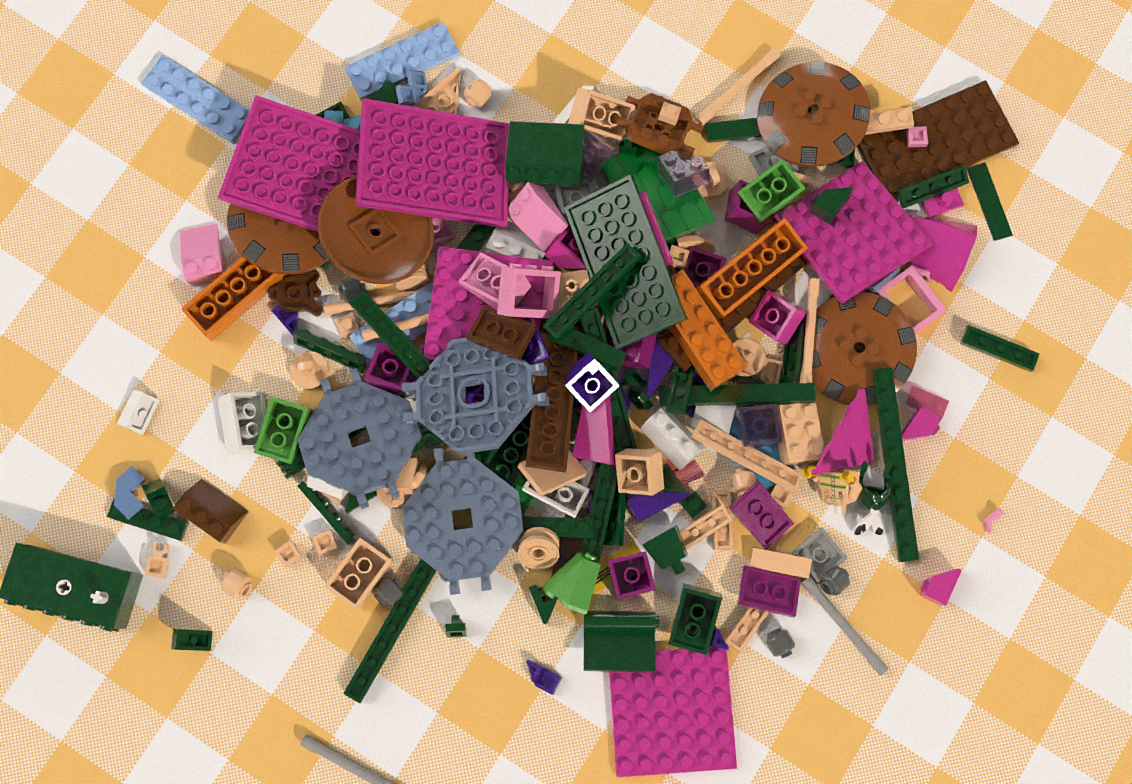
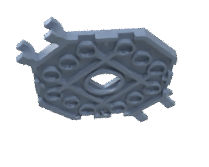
M467 338L451 340L447 345V349L441 356H437L423 377L420 376L416 382L402 383V391L406 392L407 396L416 393L417 412L403 413V421L407 422V425L421 422L458 454L498 449L534 405H550L549 397L546 393L534 395L533 375H547V367H544V363L529 365L522 359L518 360L467 341ZM484 384V400L478 403L466 404V387Z
M354 368L350 370L354 382L353 385L332 391L328 378L320 380L325 394L297 440L308 475L357 496L361 509L369 507L365 494L388 486L392 499L400 496L396 482L402 468L406 466L415 445L419 443L422 436L417 423L407 425V422L403 421V413L413 412L410 401L362 382L358 369ZM367 428L371 442L352 448L348 436L350 432Z
M437 448L434 449L436 464L402 507L406 547L450 581V595L461 594L459 580L481 577L482 591L492 590L490 575L524 532L520 494L515 488L478 461L475 452L466 453L467 459L445 462L444 449ZM471 508L473 528L454 530L452 512L454 510Z

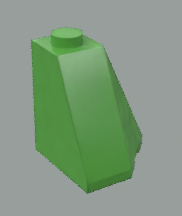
M578 552L544 583L542 588L545 594L552 599L556 596L563 606L586 615L601 566L596 559L597 556L589 552L585 554Z

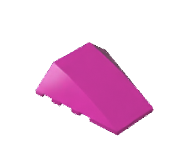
M909 215L932 243L929 249L911 259L910 262L921 269L929 270L930 276L934 281L940 282L948 291L952 292L965 269L975 243L977 225Z

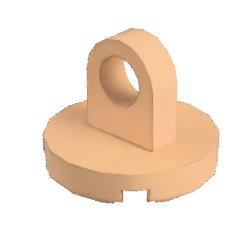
M705 162L696 167L692 180L702 197L713 199L725 192L729 183V176L722 165L716 162Z
M751 338L739 339L733 343L748 366L738 375L748 377L757 374L765 364L766 354L762 345Z
M306 351L294 358L290 374L298 386L313 390L322 386L320 380L328 378L329 366L321 354Z

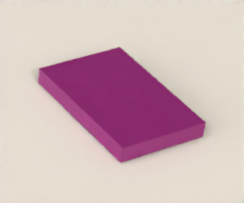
M756 481L729 506L764 549H768L794 524L759 481Z
M744 565L737 605L794 618L797 612L801 578Z

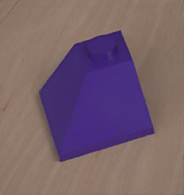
M589 352L573 366L564 384L589 412L619 386Z

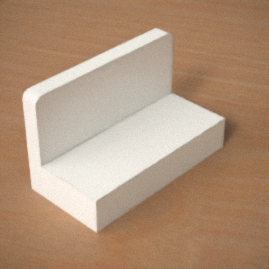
M133 390L117 425L143 435L160 400L143 392Z

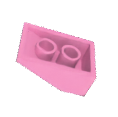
M527 182L508 207V214L513 222L543 252L548 251L568 226V223L545 188Z
M217 223L180 231L181 263L184 278L190 285L214 281L226 271Z
M480 252L458 283L497 310L501 266H509ZM517 275L514 307L518 305L531 287L525 275Z

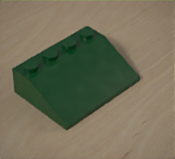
M510 121L505 162L506 182L581 185L584 182L585 124Z

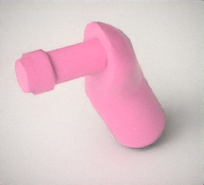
M914 264L908 266V268L913 266L920 276H926L927 282L931 281L929 270L921 269Z
M998 508L984 520L983 524H986L987 533L992 531L989 523L997 520L1004 514L1002 509Z

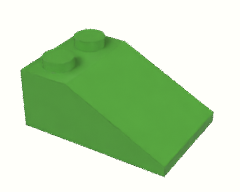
M781 159L737 193L761 223L800 196L806 188L786 162Z
M271 397L254 453L292 464L299 449L297 439L312 416L314 409Z

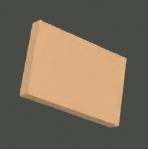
M568 450L566 473L525 467L526 460L518 465L520 471L540 496L577 481L587 474V471L579 461L572 457L573 454L570 450Z

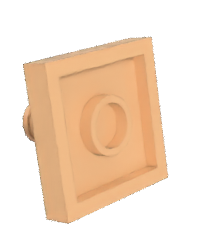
M587 269L561 273L557 311L589 281Z

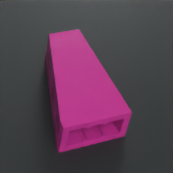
M610 395L591 412L582 405L572 457L615 465Z

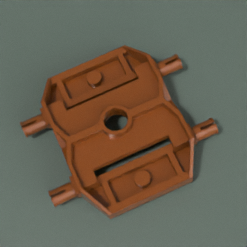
M653 93L641 99L628 95L626 102L635 105L636 111L631 121L618 117L616 124L626 128L625 131L627 133L625 136L631 142L667 157H678V154H681L682 151L693 155L695 148L684 143L685 137L690 129L701 133L703 126L692 121L689 108ZM664 102L681 107L677 120L680 125L676 124L674 126L658 120V114H660Z

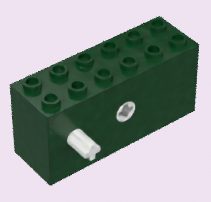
M15 543L0 588V598L4 599L3 603L8 605H19L27 610L42 611V614L62 616L61 619L81 621L80 624L97 626L102 630L119 632V629L127 628L143 575L33 545Z

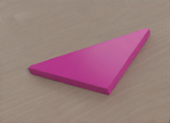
M865 389L857 390V395L845 411L841 424H838L832 434L833 438L829 445L824 448L820 455V461L816 468L811 471L812 475L858 466L864 460L867 463L874 462Z

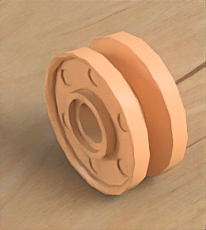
M533 527L522 533L518 542V557L523 565L531 569L542 570L552 567L558 561L560 544L555 532L544 527Z

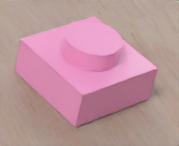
M927 126L906 129L908 147H926L928 145Z

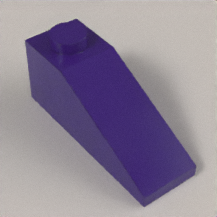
M655 341L648 369L646 396L649 399L673 364V360L658 345L660 341Z
M658 492L653 496L632 494L628 496L630 500L626 504L636 523H639L690 495L688 492L685 494Z

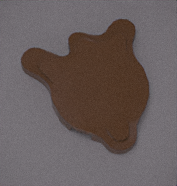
M312 270L304 276H287L269 290L268 297L287 312H308L319 317L323 309L314 301V298L320 297L322 293L316 284L320 274L318 271Z

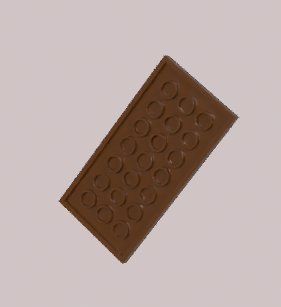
M985 80L912 111L914 127L927 126L928 145L926 147H908L906 129L867 134L858 147L871 172L893 198L896 199L898 198L896 192L898 189L960 165H965L966 168L1018 146L1019 141Z

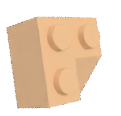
M627 448L615 454L619 493L653 496L664 489L661 451Z

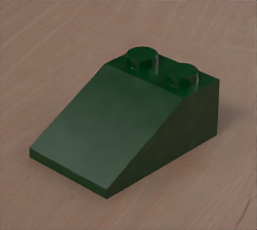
M683 583L668 645L707 655L722 602V593Z

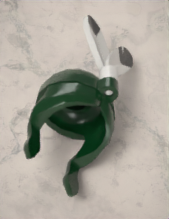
M866 460L861 464L859 483L862 486V490L856 501L863 509L869 510L870 514L856 525L854 529L855 535L864 533L870 526H872L875 534L882 535L884 529L878 512L886 505L890 498L892 484L889 472L892 468L891 462L884 467V490L874 486H864L863 478L868 465Z

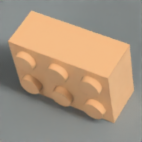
M577 88L568 123L585 124V131L613 140L624 141V136L627 133L625 131L626 128L616 124L618 117L631 121L635 105L589 89Z
M816 402L780 405L774 408L772 416L781 463L788 466L819 462L824 445Z
M359 538L324 587L355 610H360L394 561L364 539Z

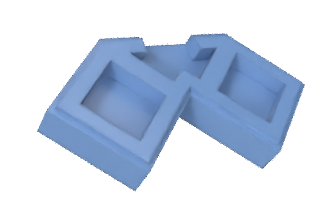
M409 70L406 72L409 86L398 85L396 86L399 105L414 107L419 103L428 87L424 72Z
M133 466L117 478L114 500L115 507L128 520L144 507L132 493L144 484L146 479Z

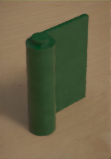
M588 610L587 614H584L583 671L656 672L655 629L659 628V616H656L655 612Z

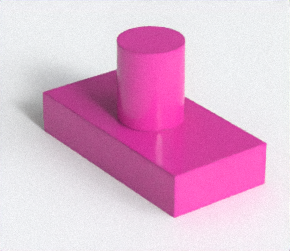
M957 188L921 202L928 218H933L964 205Z

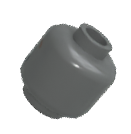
M355 278L343 279L341 285H338L340 299L344 300L345 303H349L363 290L367 293L365 282L361 283L360 280Z
M834 566L821 576L820 586L828 595L837 596L850 585L849 573L844 568Z
M385 577L374 588V597L382 606L385 607L387 605L391 607L402 597L403 591L401 588L403 585L397 578L392 580L389 577Z
M780 627L767 634L766 644L774 657L781 656L783 659L792 654L791 650L795 647V642L788 630H782Z

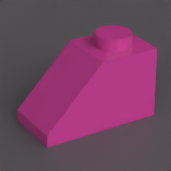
M923 406L918 408L901 432L902 441L922 439L931 434L934 436L940 429L938 424L942 419Z
M959 568L928 577L926 580L924 579L919 588L921 590L919 596L939 606H946L962 570Z

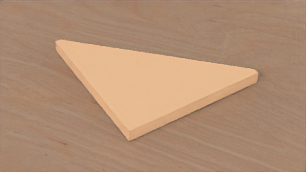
M460 68L455 69L425 94L414 107L458 115Z

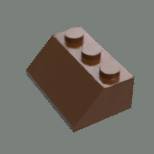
M200 479L184 492L172 508L223 544L227 543L249 513L203 479Z

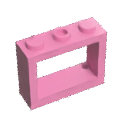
M510 263V267L501 266L497 314L513 317L551 318L557 312L561 272L553 271V267L542 266L541 269H537L538 266L526 265V268H521L522 264ZM517 275L545 276L542 308L514 307Z
M910 266L874 294L890 300L885 292L905 279L932 313V315L913 328L916 334L945 313L947 309L916 269Z

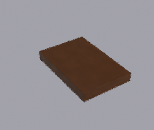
M484 305L466 338L467 341L520 360L537 329V325L517 317L499 315L497 310Z

